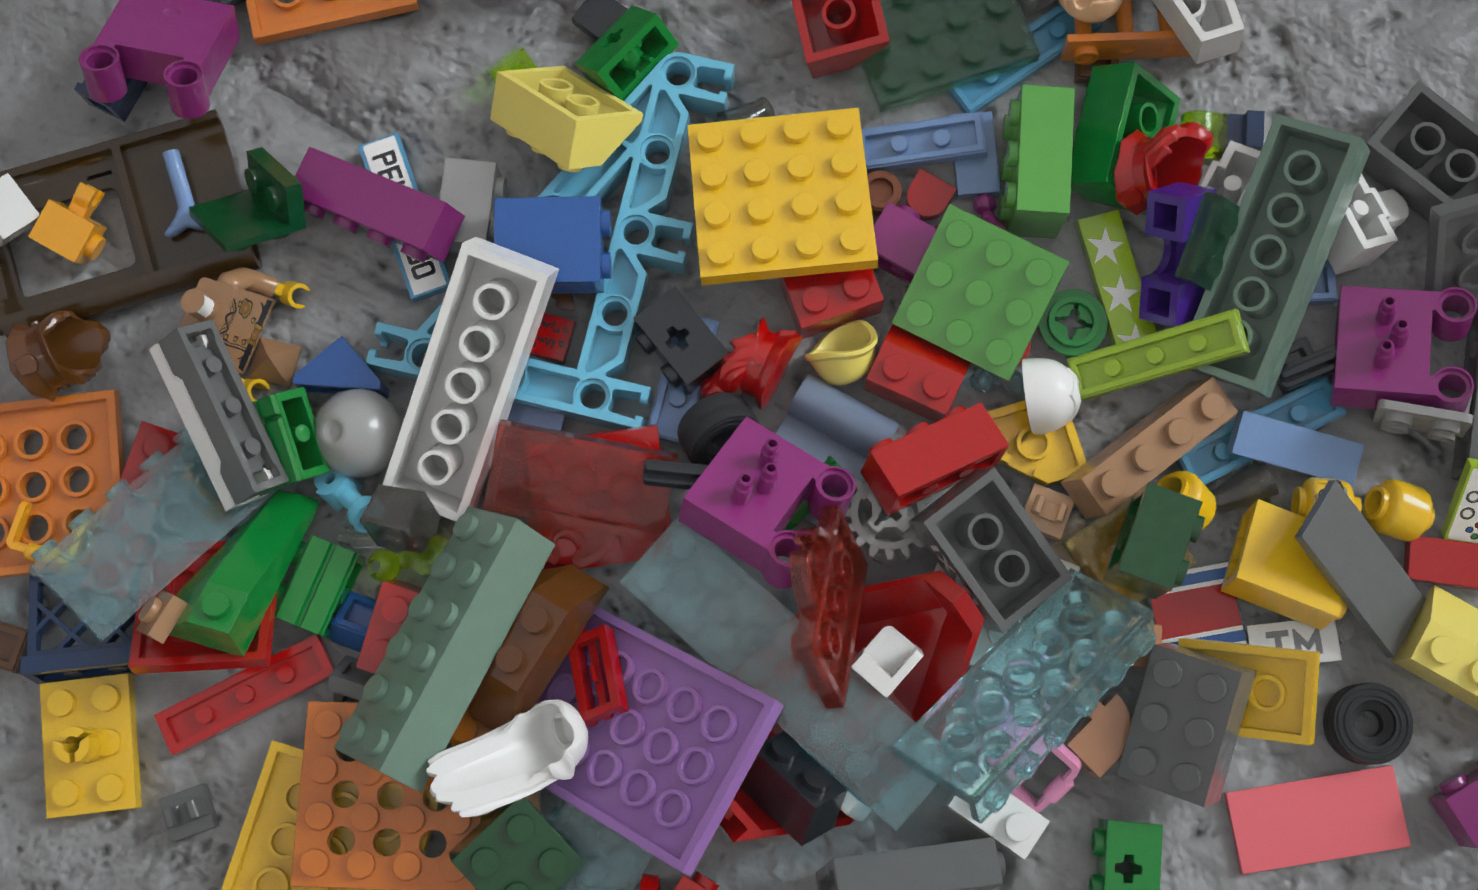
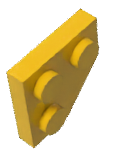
M1026 400L987 411L1010 445L999 463L1044 486L1063 481L1087 462L1073 421L1068 422L1053 432L1034 434L1029 423Z

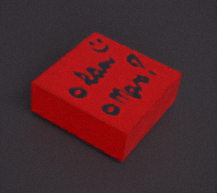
M544 313L530 356L565 365L575 332L576 322Z

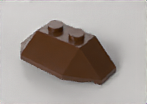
M573 565L541 570L469 704L472 718L490 730H494L510 722L515 715L531 710L604 598L609 587Z

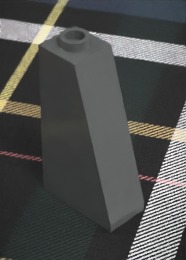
M994 837L836 857L832 858L816 872L818 890H992L1003 884L1002 877L1006 873V864L1001 849H996Z

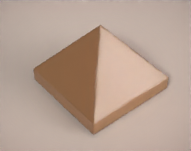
M260 337L248 378L262 379L270 384L291 388L302 347Z

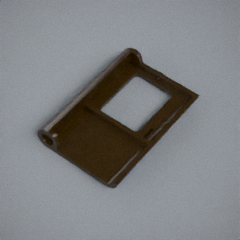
M216 109L208 111L198 118L180 119L0 172V177L7 173L12 177L37 211L43 210L48 199L61 203L71 202L80 182L86 185L89 184L102 192L116 190L135 255V263L129 268L26 297L22 291L11 246L8 242L0 247V336L5 335L8 338L13 323L30 326V323L37 320L40 323L45 317L56 311H72L81 319L89 320L196 288L199 280L203 277L217 281L221 273L237 268L262 269V259L258 244H253L243 251L225 252L203 230L187 228L178 236L170 238L165 236V232L172 223L178 207L163 159V152L171 149L179 150L195 205L242 191L227 134Z

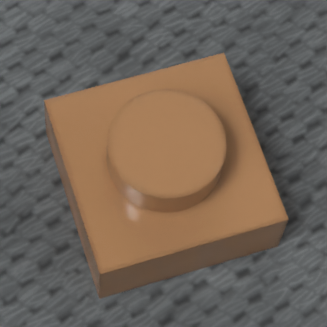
M161 590L157 597H150L142 607L138 615V619L141 622L136 630L163 644L188 603L173 594Z

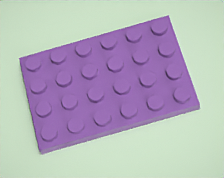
M597 607L586 624V632L603 624L614 630L629 711L623 714L615 712L613 713L614 718L610 720L599 719L597 720L598 725L593 727L586 726L588 729L586 753L575 766L572 779H558L544 788L678 871L691 877L784 705ZM587 645L584 646L595 707H598L595 682L591 678V660ZM569 653L536 703L539 704L545 700L558 699L569 703L579 712Z

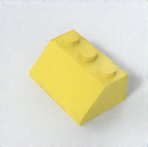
M566 66L497 71L490 120L504 128L509 136L519 138L530 145L532 151L545 155L555 161L558 168L564 171L576 173L581 172L583 168L601 166L642 122L643 113Z
M1432 585L1425 597L1426 600L1392 662L1478 710V609L1438 586Z

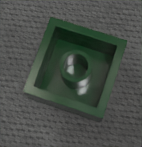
M1148 482L1131 498L1103 581L1151 599H1156L1167 592H1171L1174 585L1180 587L1185 579L1190 563L1189 560L1183 559L1189 542L1196 543L1203 528L1205 517L1198 515L1203 502Z
M527 797L492 811L449 852L451 862L477 890H558L585 864L579 853Z

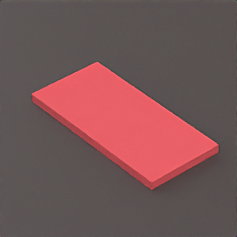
M1393 765L1224 793L1240 874L1411 846Z

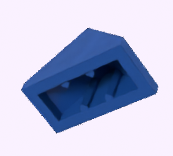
M343 336L298 371L293 378V384L297 388L304 387L306 393L335 395L338 392L363 388L376 392L385 398L389 397V389Z

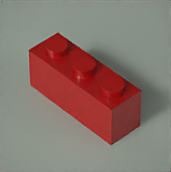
M981 402L967 409L964 406H958L947 412L938 422L931 425L927 422L919 423L900 439L892 442L890 438H887L873 445L868 450L869 455L860 473L887 516L958 484L977 468L997 466L1010 445Z

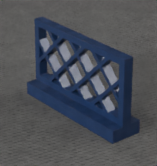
M138 563L133 580L137 576H141L143 563ZM87 569L30 575L27 656L21 657L20 675L36 684L125 673L133 674L128 667L132 639L124 632L135 621L137 600L129 593L127 594L126 599L135 606L115 625L103 612L116 598L105 595L96 606H93L81 595L86 590L80 588ZM68 583H77V584H76V585L74 586V588H73V587L70 586ZM61 584L69 593L50 611L43 605V586ZM78 599L91 611L72 630L59 617ZM42 612H44L47 615L43 620ZM99 617L113 630L100 644L89 645L80 636ZM54 622L68 634L55 649L41 650L42 635ZM120 636L125 640L122 642H115ZM75 642H78L81 645L71 647Z

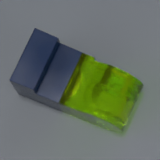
M1194 110L1183 113L1180 116V125L1186 122H1197L1202 127H1205L1207 131H1210L1213 134V144L1204 158L1221 159L1230 140L1259 151L1262 150L1264 144L1265 111L1247 110L1245 114H1226L1207 110Z

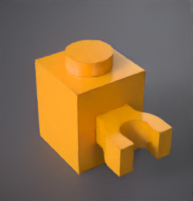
M80 182L69 206L48 199L28 237L74 263L87 265L90 259L95 260L100 255L106 243L103 235L107 227L90 218L105 193L89 184L86 185Z

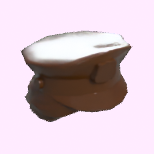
M68 310L51 313L40 323L37 320L30 323V326L13 323L12 330L5 341L10 371L31 395L43 397L54 402L60 389H67L71 387L70 384H85L96 376V372L102 368L100 357L108 350L111 335L109 330L98 321L83 320Z

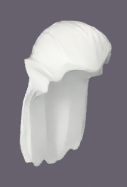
M557 699L545 700L539 704L536 703L528 712L515 715L510 722L489 733L441 751L427 761L430 766L426 769V772L429 776L435 777L430 785V793L435 797V802L452 805L451 811L459 812L462 818L477 817L488 814L501 806L521 800L558 779H572L575 766L586 753L588 744L586 724L579 712L567 702Z

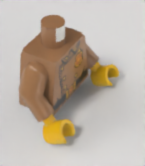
M244 267L221 273L217 281L203 277L199 280L196 288L189 289L182 296L181 307L185 314L179 327L213 319L238 373L244 375L274 306L275 300L272 299V296L277 295L281 303L287 306L301 309L305 305L295 303L292 300V293L297 288L310 291V289L305 284L288 280L281 284L278 283L277 277ZM241 378L252 402L257 401L251 394L253 386L260 390H270L269 384L265 380Z

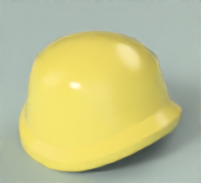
M853 320L827 332L811 352L803 356L805 360L811 363L819 377L828 384L835 386L850 384L870 372L876 359L875 345L878 341V335L874 327L867 321Z

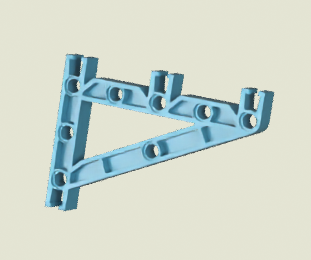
M682 52L666 55L624 101L643 113L642 122L601 166L583 168L581 172L576 173L561 170L538 196H600L603 204L628 176L608 252H611L612 278L604 279V293H597L577 369L528 358L513 403L565 415L566 419L612 430L646 426V419L636 415L635 419L613 413L617 398L637 400L643 406L651 407L653 399L651 387L615 378L627 371L635 341L633 334L637 332L633 318L643 311L649 281L643 266L685 275L688 264L686 252L678 250V254L659 249L657 248V240L659 238L682 240L685 245L692 247L695 237L694 224L662 215L669 212L688 139L687 125H690V118L687 110L724 119L726 117L729 105L727 92L720 91L718 95L699 89L698 84L705 82L725 85V90L732 91L735 82V64ZM675 75H684L689 78L685 84L680 86L669 82V79ZM655 152H663L669 156L668 160L662 164H652L647 159ZM642 230L648 234L647 239L643 243L636 245L626 240L632 231ZM442 303L417 331L377 322L374 334L381 341V347L389 348L391 341L407 347L404 352V359L401 361L380 358L378 356L379 350L370 348L365 363L375 373L416 382L421 369L418 367V360L427 351ZM613 310H622L627 314V318L621 325L611 326L605 322L607 314ZM589 392H603L606 398L600 407L589 409L583 405V400Z

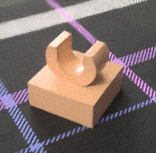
M1034 483L1030 489L1024 509L1043 536L1059 541L1064 532L1074 501L1070 496Z

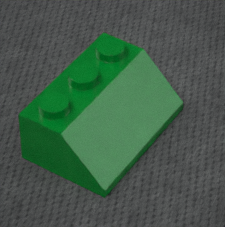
M1137 62L1094 66L1092 68L1072 150L1071 189L1088 201L1127 211L1129 210L1117 201L1113 175L1119 156L1121 140L1138 129L1149 138H1152L1161 129L1175 125L1181 100L1180 97Z

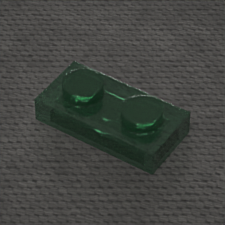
M1204 193L1175 277L1195 288L1211 291L1215 279L1222 271L1223 256L1230 237L1237 229L1238 214L1241 207L1220 194Z

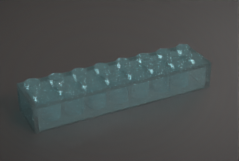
M678 516L619 582L712 667L783 704L784 707L775 723L893 830L897 831L958 760L888 697L883 696L858 674L844 658L712 541L679 522Z

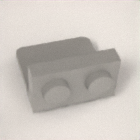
M1440 390L1441 394L1445 397H1459L1458 394L1452 390ZM1472 396L1465 413L1379 399L1374 409L1372 423L1381 424V430L1389 433L1408 434L1409 429L1427 432V438L1435 441L1454 442L1455 437L1463 438L1472 425L1474 415L1469 414Z

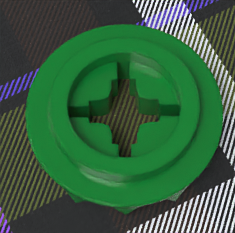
M1078 289L1059 291L1053 294L1039 322V335L1048 344L1049 350H1055L1065 357L1089 353L1101 344L1106 335L1108 320L1105 309L1099 300L1088 292ZM1076 308L1077 322L1083 324L1085 328H1078L1071 339H1068L1067 326L1059 321L1067 320L1073 309Z

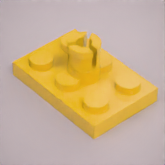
M1179 638L1178 646L1257 671L1238 736L1308 746L1314 745L1320 652Z
M125 673L40 684L46 819L141 808L134 674Z

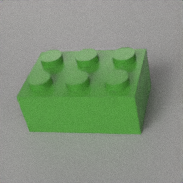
M1022 84L1017 99L1010 100L1008 115H1004L1002 140H1008L1006 155H1003L1001 160L1000 180L1007 182L1005 194L1000 196L998 219L1004 221L1008 231L1016 236L1056 239L1070 214L1075 88Z

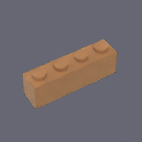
M1213 376L1190 382L1060 483L1085 518L1107 516L1237 414L1238 411Z

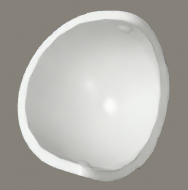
M1022 359L1023 384L1031 431L1034 434H1046L1071 422L1081 405L1079 380L1074 371L1051 359Z

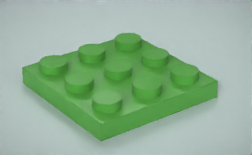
M949 204L891 323L1010 381L1070 261Z

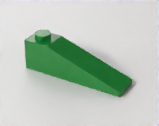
M278 489L179 590L177 597L188 603L169 635L244 657L320 505L319 501Z

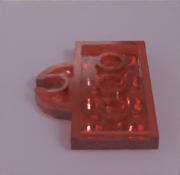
M500 419L483 509L528 517V526L555 544L547 559L548 562L556 565L560 555L556 540L563 535L576 537L581 543V548L574 554L573 566L582 568L599 561L610 550L616 535L657 543L661 542L672 488L646 486L643 484V465L645 460L648 459L677 462L678 454Z
M839 505L821 507L818 526L801 528L794 534V542L802 550L790 551L791 582L800 615L797 632H794L791 637L792 654L796 661L801 662L808 675L811 689L817 691L826 709L845 707L868 564Z

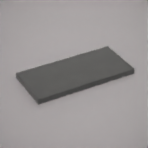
M1330 480L1294 538L1387 658H1394L1426 599L1337 480Z

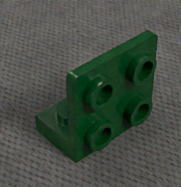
M263 147L246 151L248 168L245 169L244 176L249 188L248 190L189 207L190 217L225 252L243 251L253 244L270 239L285 238L292 232L306 228L302 183Z

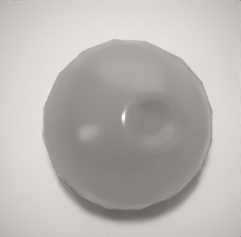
M363 388L338 392L324 402L315 416L316 438L319 449L330 466L331 471L347 475L353 479L377 475L389 466L402 427V420L396 407L387 398L376 392Z

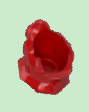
M1186 122L1181 125L1167 126L1157 132L1152 138H1149L1138 129L1121 140L1119 156L1113 171L1117 201L1137 216L1147 210L1148 191L1177 182L1198 185L1203 174L1202 166L1205 154L1208 153L1213 144V134L1197 122Z
M763 317L759 322L757 333L731 340L730 344L735 349L732 353L724 355L722 366L712 376L702 382L700 386L702 397L705 398L722 392H730L737 395L746 393L753 396L758 408L763 410L771 401L780 385L789 361L803 339L802 335L794 330H779L774 333L769 330L768 324Z

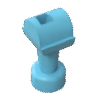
M334 471L314 478V484L318 489L316 493L334 510L347 509V519L358 532L370 533L376 530L384 521L386 515L385 507L376 498L362 496L359 493L363 485L358 479H353Z

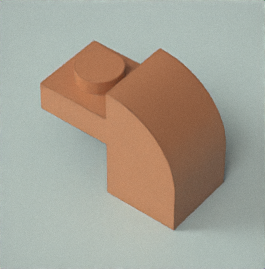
M1073 674L1066 675L1052 689L1084 721L1068 736L1063 744L1080 758L1082 768L1092 778H1101L1123 754L1131 725L1128 708L1118 694L1108 695L1101 703L1097 699L1100 695L1099 690L1082 675L1078 678Z

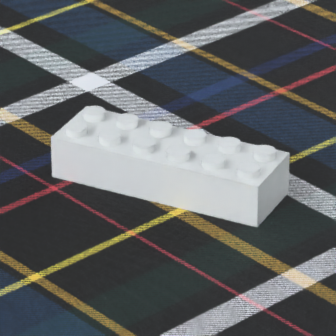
M478 237L462 243L380 490L381 493L453 521H457L465 513L468 506L477 508L559 268Z

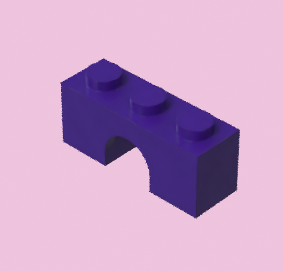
M1177 182L1148 191L1145 235L1163 238L1164 251L1161 262L1156 270L1151 274L1142 276L1139 319L1169 327L1193 321L1209 281L1217 189Z

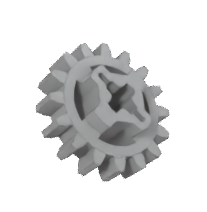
M855 478V491L845 517L840 520L848 522V525L841 532L842 537L854 536L856 539L851 550L856 552L862 547L868 550L866 560L869 562L873 560L876 554H882L884 565H889L893 555L896 553L902 562L907 561L910 557L909 547L919 553L925 544L908 522L911 520L908 517V507L895 512L893 519L882 520L876 526L875 524L879 519L880 513L884 514L885 511L865 479L864 483ZM932 496L911 505L915 516L925 509ZM859 504L862 506L861 510L866 514V524L863 527L858 517ZM877 538H891L894 542H883L877 540Z

